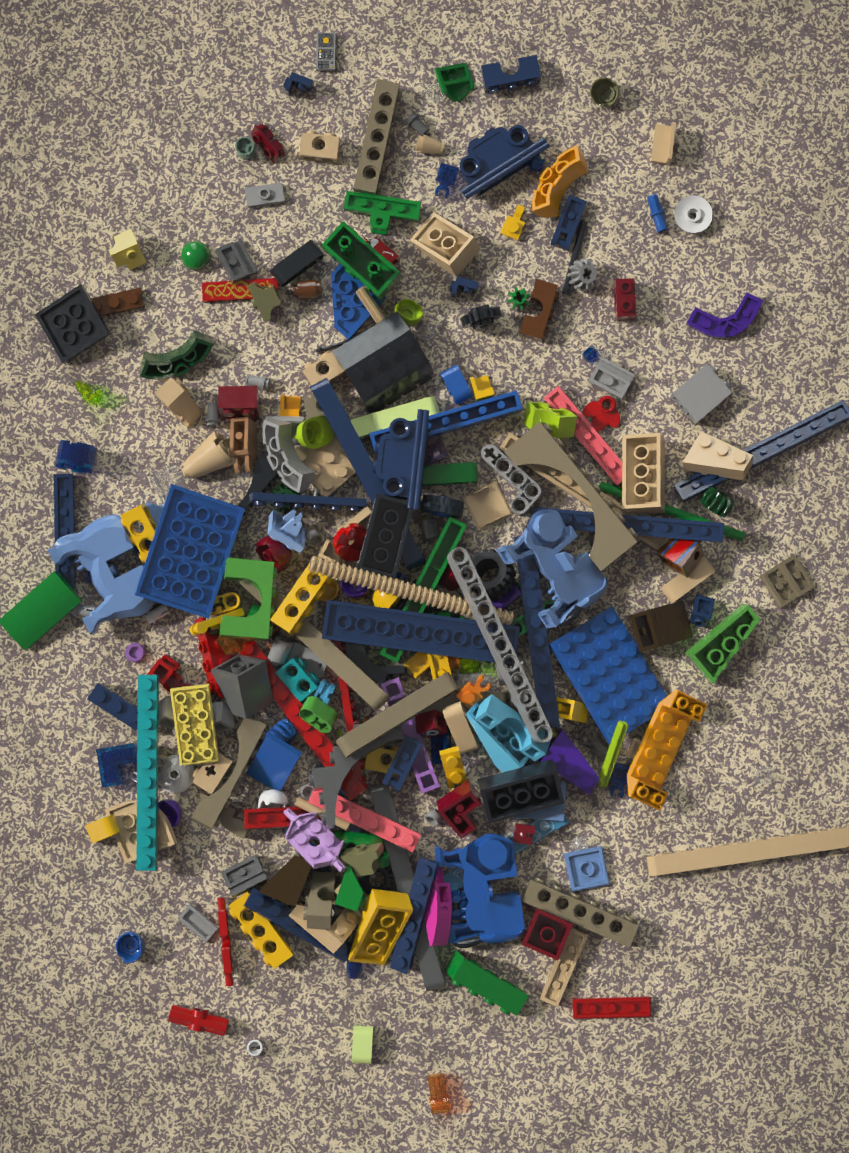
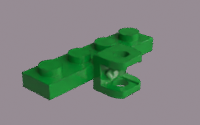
M346 191L344 211L371 215L370 230L372 234L385 236L389 230L390 218L419 222L421 202Z

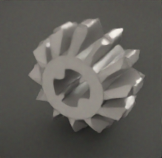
M586 258L574 261V265L569 267L572 273L567 275L572 279L569 284H574V289L586 291L587 289H593L594 285L599 282L596 277L601 275L596 273L598 266H593V261H587Z

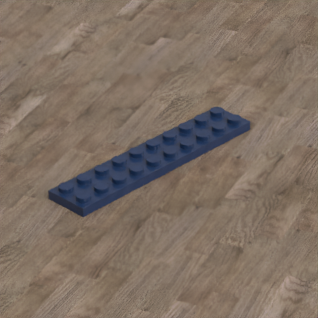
M327 600L322 639L496 663L475 620ZM489 623L487 628L489 632L494 633L495 626ZM502 624L516 653L520 627ZM498 640L496 648L501 651L503 643ZM506 658L504 664L512 665V662Z

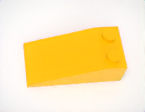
M372 889L364 905L348 957L349 961L385 965L413 912L408 893Z

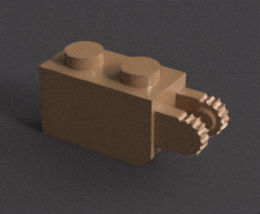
M250 417L231 418L230 454L234 458V471L236 474L241 473L242 462H245L246 471L252 472L253 461L256 460L257 424Z

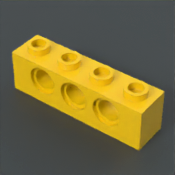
M143 503L121 514V523L130 532V540L134 546H137L140 552L139 558L142 563H145L149 548L145 545V540L152 541L157 525L146 503ZM137 522H140V523L143 524V526H144V530H143V531H139V530L136 528V523H137Z
M309 564L270 619L275 625L292 636L300 631L304 618L311 615L315 602L322 599L326 586L328 584L331 585L335 580L331 576L329 578L326 575L321 576V573L315 574L313 571L310 573L308 570ZM320 577L321 581L317 585H312V579ZM309 593L310 597L306 601H301V595ZM292 609H298L299 612L296 617H290L289 614Z
M247 891L229 905L231 908L229 913L235 920L238 918L241 922L240 928L245 935L249 934L253 939L251 943L257 951L261 950L264 954L263 960L267 966H272L275 969L292 957L294 952L272 922L253 912L254 917L251 920L244 917V911L249 910L243 906L250 894V891ZM263 926L265 934L257 935L255 927ZM267 942H274L277 949L269 951L266 947Z

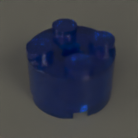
M59 440L55 468L60 470L71 469V472L76 474H92L97 448L81 442L70 443L68 440Z

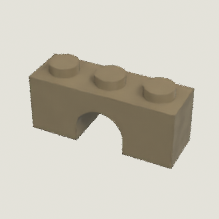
M312 871V878L308 879L307 891H310V894L306 893L305 905H308V908H304L303 920H307L308 929L331 930L332 901L323 900H334L336 872Z

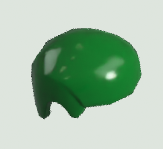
M192 241L183 247L181 260L184 266L190 270H201L210 263L211 251L206 244Z

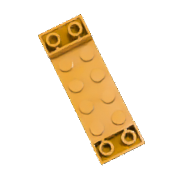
M677 689L658 703L627 773L629 797L661 811L668 795L667 792L661 790L691 720L700 722L708 704Z

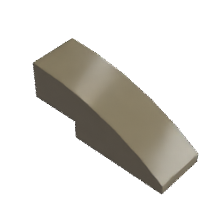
M202 792L199 797L204 799L210 795ZM231 805L227 810L223 809L220 815L223 819L220 824L233 834L245 839L249 830H244V820L235 816L238 809Z

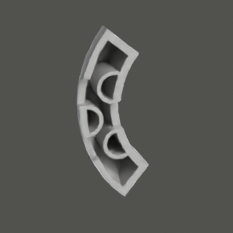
M265 419L263 422V444H266L267 459L273 471H277L282 478L281 481L289 488L298 493L305 491L311 485L316 472L308 468L295 451L292 441L293 423L276 419Z
M167 696L159 702V725L173 729L175 722L172 700L170 696ZM224 701L212 703L216 733L234 729V716L228 704Z

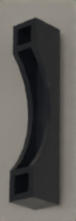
M267 450L255 462L251 485L247 494L237 506L245 509L248 505L252 507L254 503L249 502V494L252 492L260 493L261 491L265 493L271 486L269 483L271 479L279 477L277 471H273L269 464Z

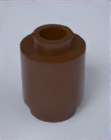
M316 280L297 281V285H294L295 297H299V300L317 299V297L322 296L321 282Z

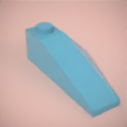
M476 702L466 713V716L494 765L502 773L523 767L529 757L520 752L519 743L515 735L506 727L495 726L489 730L476 721L475 717L480 705Z

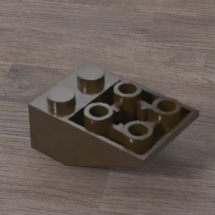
M683 601L627 616L638 653L693 638Z

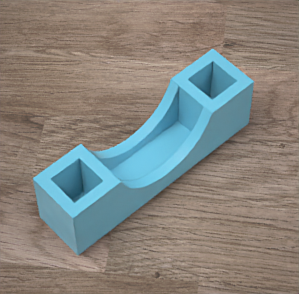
M492 694L480 702L475 717L476 721L489 730L495 726H503L509 729L517 738L520 752L534 762L547 753L550 741L545 743L534 742L518 712ZM542 729L538 732L540 739L545 737V732Z

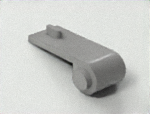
M276 635L268 654L270 663L281 666V664H286L296 655L306 662V668L310 672H314L318 677H323L327 665L314 652L299 642Z

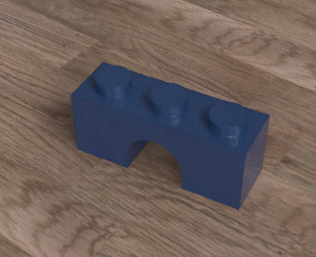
M537 55L518 58V71L512 75L505 74L501 70L500 62L481 65L480 72L485 93L497 94L502 89L507 88L509 91H512L523 85L527 87L536 86L541 80Z
M97 683L87 700L137 731L138 707L126 701L102 683Z

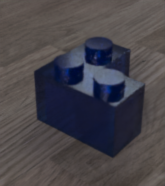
M137 743L96 749L102 788L124 784L122 765L137 762Z

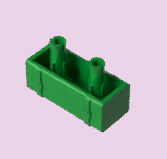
M344 221L321 245L323 250L334 261H337L353 279H357L379 300H382L402 277L401 272L390 261H387Z

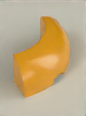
M578 145L560 154L557 157L558 160L550 168L547 167L539 178L540 183L537 190H534L532 199V210L537 216L543 218L559 216L560 201L566 189L577 178L589 172L583 153Z

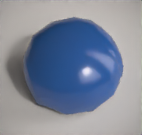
M128 931L123 933L116 942L117 955L123 959L124 963L136 962L145 951L143 938L136 932Z

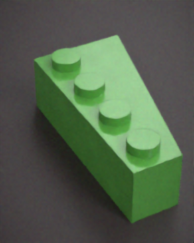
M742 604L689 648L685 654L707 681L714 684L719 674L728 665L727 663L737 653L743 641L747 639L758 624L760 618L749 605Z

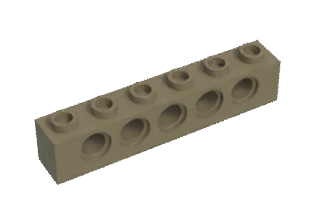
M377 79L354 182V192L377 195V192L381 193L383 181H380V177L386 171L387 163H384V159L390 153L391 145H388L389 138H393L395 129L392 126V122L397 120L399 109L396 108V104L401 102L403 92L400 90L399 83ZM390 100L392 103L389 106H384L382 101ZM380 118L388 120L385 124L378 123ZM376 136L384 138L381 142H375L373 139ZM372 154H378L380 156L379 159L375 161L371 160L369 157ZM368 172L376 174L372 179H368L365 175Z
M535 877V880L530 878L522 896V902L627 947L631 946L639 927L635 923L636 919L627 915L622 918L617 916L618 912L607 907L606 910L599 908V903L589 900L587 903L582 901V896L571 892L568 895L563 892V888L553 884V887L545 885L546 881ZM544 890L550 892V897L546 901L539 898L540 893ZM559 899H567L568 904L565 908L557 906ZM578 906L585 907L584 915H576L575 910ZM600 913L603 915V921L598 924L594 923L593 917ZM615 921L621 922V928L618 931L611 929V925Z

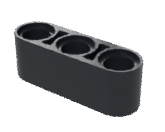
M313 239L309 240L276 264L270 270V273L281 287H284L316 264V260H321L325 254Z

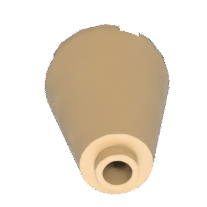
M217 430L212 432L183 463L184 467L182 470L188 478L195 479L234 465V458L230 454L229 442L221 433L217 434Z

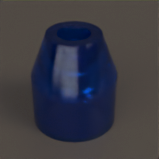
M347 959L346 971L350 979H358L362 971V963L351 962Z

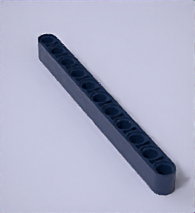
M327 377L310 386L372 504H374L376 493L387 496L383 489V483L377 479L376 473H373L372 460ZM408 529L401 558L408 571H411L426 563Z

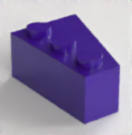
M561 729L558 736L549 746L547 753L540 759V762L553 759L558 774L589 795L600 778L563 729Z

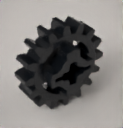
M487 304L470 309L468 315H464L460 320L463 328L473 327V330L491 326L494 320L502 317L500 307H490Z

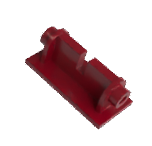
M262 123L259 126H254L251 133L253 141L262 148L264 155L274 164L278 156L281 158L286 154L285 148L278 139L270 141L274 138V134L267 125Z

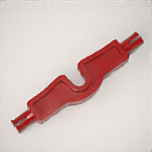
M225 897L217 898L220 938L222 939L223 969L226 986H234L228 915Z

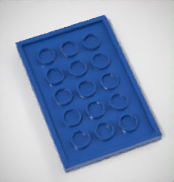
M170 484L134 595L209 619L225 572V561L230 556L245 508Z
M613 606L549 644L608 744L611 743L618 721L627 722L629 725L627 734L651 719L658 703L667 697L641 652L638 653L635 642Z

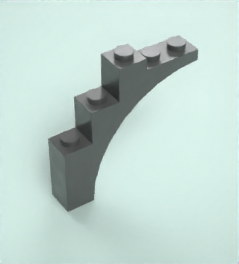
M354 724L353 729L361 724ZM401 726L348 758L344 756L339 746H333L332 752H329L330 764H334V766L312 768V774L308 775L309 785L313 786L314 791L322 790V793H319L320 805L323 804L324 812H321L322 824H326V829L335 828L337 795L349 771L372 751L386 745L401 742L403 739Z

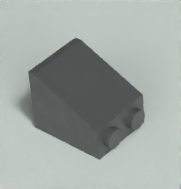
M238 654L211 669L233 715L248 719L274 702L265 660Z

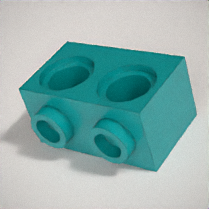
M295 655L275 673L301 702L319 687L320 680L314 672H310L306 668V662L301 657L298 658ZM289 666H295L298 673L292 674L289 671ZM303 680L308 681L310 689L303 688L301 682Z

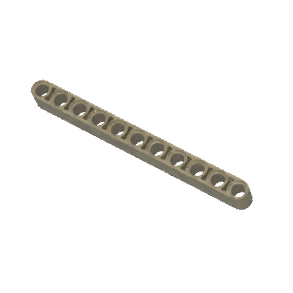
M238 581L261 603L260 593L255 586L248 582ZM276 590L275 597L271 598L274 614L285 599ZM292 609L289 614L290 617H296L299 611ZM304 618L302 628L298 633H294V635L373 709L378 711L388 701L390 696L330 640L322 639V633L308 619Z

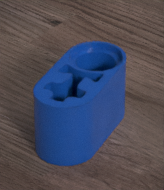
M457 364L439 373L450 396L453 397L455 405L473 397Z

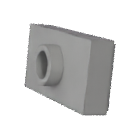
M282 182L245 188L248 208L285 202Z

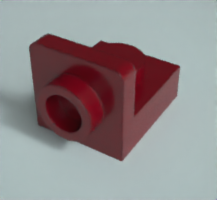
M515 823L513 842L531 845L536 826Z

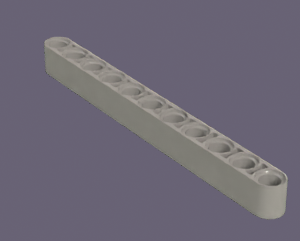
M461 547L455 548L447 556L448 563L525 726L534 742H548L553 735L552 729L466 549ZM455 552L461 555V562H457L454 559ZM463 570H467L470 573L469 580L463 577ZM472 587L478 590L477 598L471 595ZM480 605L486 607V615L480 613ZM489 623L495 626L494 633L489 632L487 628ZM498 640L503 643L501 651L496 648ZM506 658L511 660V668H507L505 666L504 662ZM514 676L519 677V686L514 685ZM524 693L528 696L526 704L521 700V696ZM532 711L537 715V719L534 722L530 719ZM540 729H543L545 732L543 739H540L538 736Z

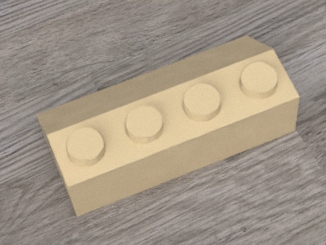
M661 433L622 435L623 510L643 514L665 513V439Z

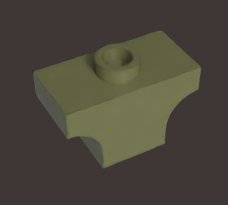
M256 281L249 284L248 288L253 297L251 302L255 310L259 309L264 322L272 319V309L282 303L275 285L263 287Z
M382 843L371 845L359 844L353 848H347L340 858L343 864L353 868L356 877L371 875L380 866L378 858L384 851Z

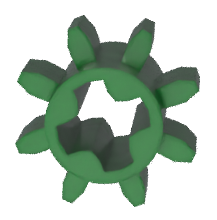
M515 287L514 293H508L512 299L507 300V304L512 303V310L517 307L522 311L524 305L529 306L530 303L526 299L530 298V294H525V288L518 290ZM516 295H519V297L522 298V301L520 303L518 302V300H515Z

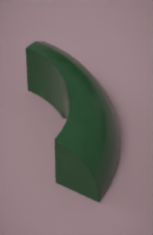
M193 330L190 338L173 351L160 354L144 352L140 366V377L164 380V378L184 375L207 357L214 342L203 333Z

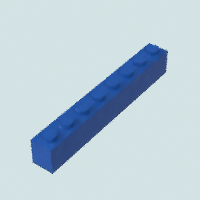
M517 390L430 415L427 439L520 413L522 405ZM389 427L369 433L374 452L375 444L379 442L381 436L390 434Z

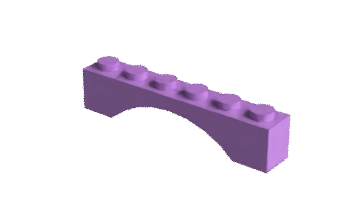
M399 677L381 684L382 689L390 696L387 701L389 707L406 697ZM414 718L401 725L403 738L407 735L423 743L421 735L416 733ZM423 743L412 765L421 793L440 787Z

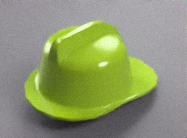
M316 416L299 424L296 435L293 438L297 439L300 445L317 449L331 443L334 431L326 416Z

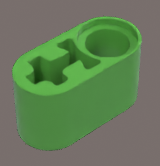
M314 696L306 699L299 712L300 717L322 733H329L338 718V713L333 708Z

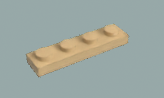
M575 928L571 929L559 960L554 962L539 997L540 1000L558 1007L588 934Z

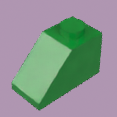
M347 865L335 904L358 911L359 907L363 908L366 896H363L364 889L358 877H356L353 868Z

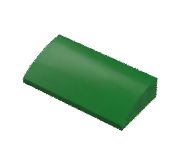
M54 571L1 617L0 624L27 651L83 601L61 572Z

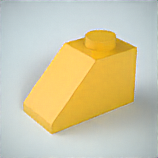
M556 697L559 718L586 723L588 709L584 703Z

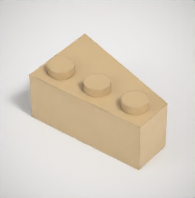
M170 377L154 393L187 428L204 414V411L189 396L190 392L178 378L174 380Z

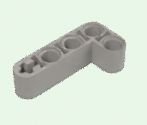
M485 445L481 450V459L519 493L511 503V511L515 515H523L539 498L541 494L540 486L523 470L515 466L494 445ZM486 450H487L488 452L492 450V451H493V454H492V455H493V457H495L496 459H497L498 456L501 457V458H499V459L496 461L495 465L492 464V463L494 462V459H493L492 457H490V456H489L488 458L485 457V456H486V452H485ZM506 462L509 469L501 471L498 468L499 463ZM514 475H521L523 482L516 484L512 478ZM534 487L537 490V495L534 497L529 496L527 489ZM521 501L524 503L525 509L517 511L514 504Z

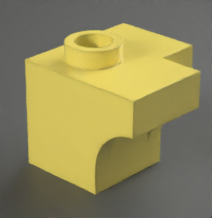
M131 229L114 236L116 243L109 252L117 268L127 264L129 270H132L147 263Z

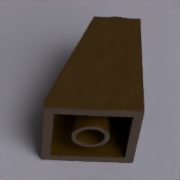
M296 853L260 889L259 893L296 907L312 866L300 853Z

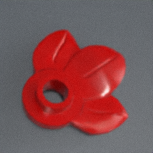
M603 396L599 401L589 402L582 413L584 416L592 418V426L597 432L603 430L608 424L617 428L620 422V414L616 410V401L611 396ZM605 402H608L610 404L609 409H605L603 407V404Z

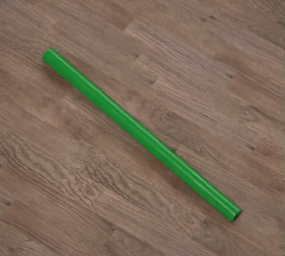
M600 482L599 487L602 492L622 499V488ZM665 504V513L663 514L683 520L714 522ZM724 525L723 535L742 541L745 532Z

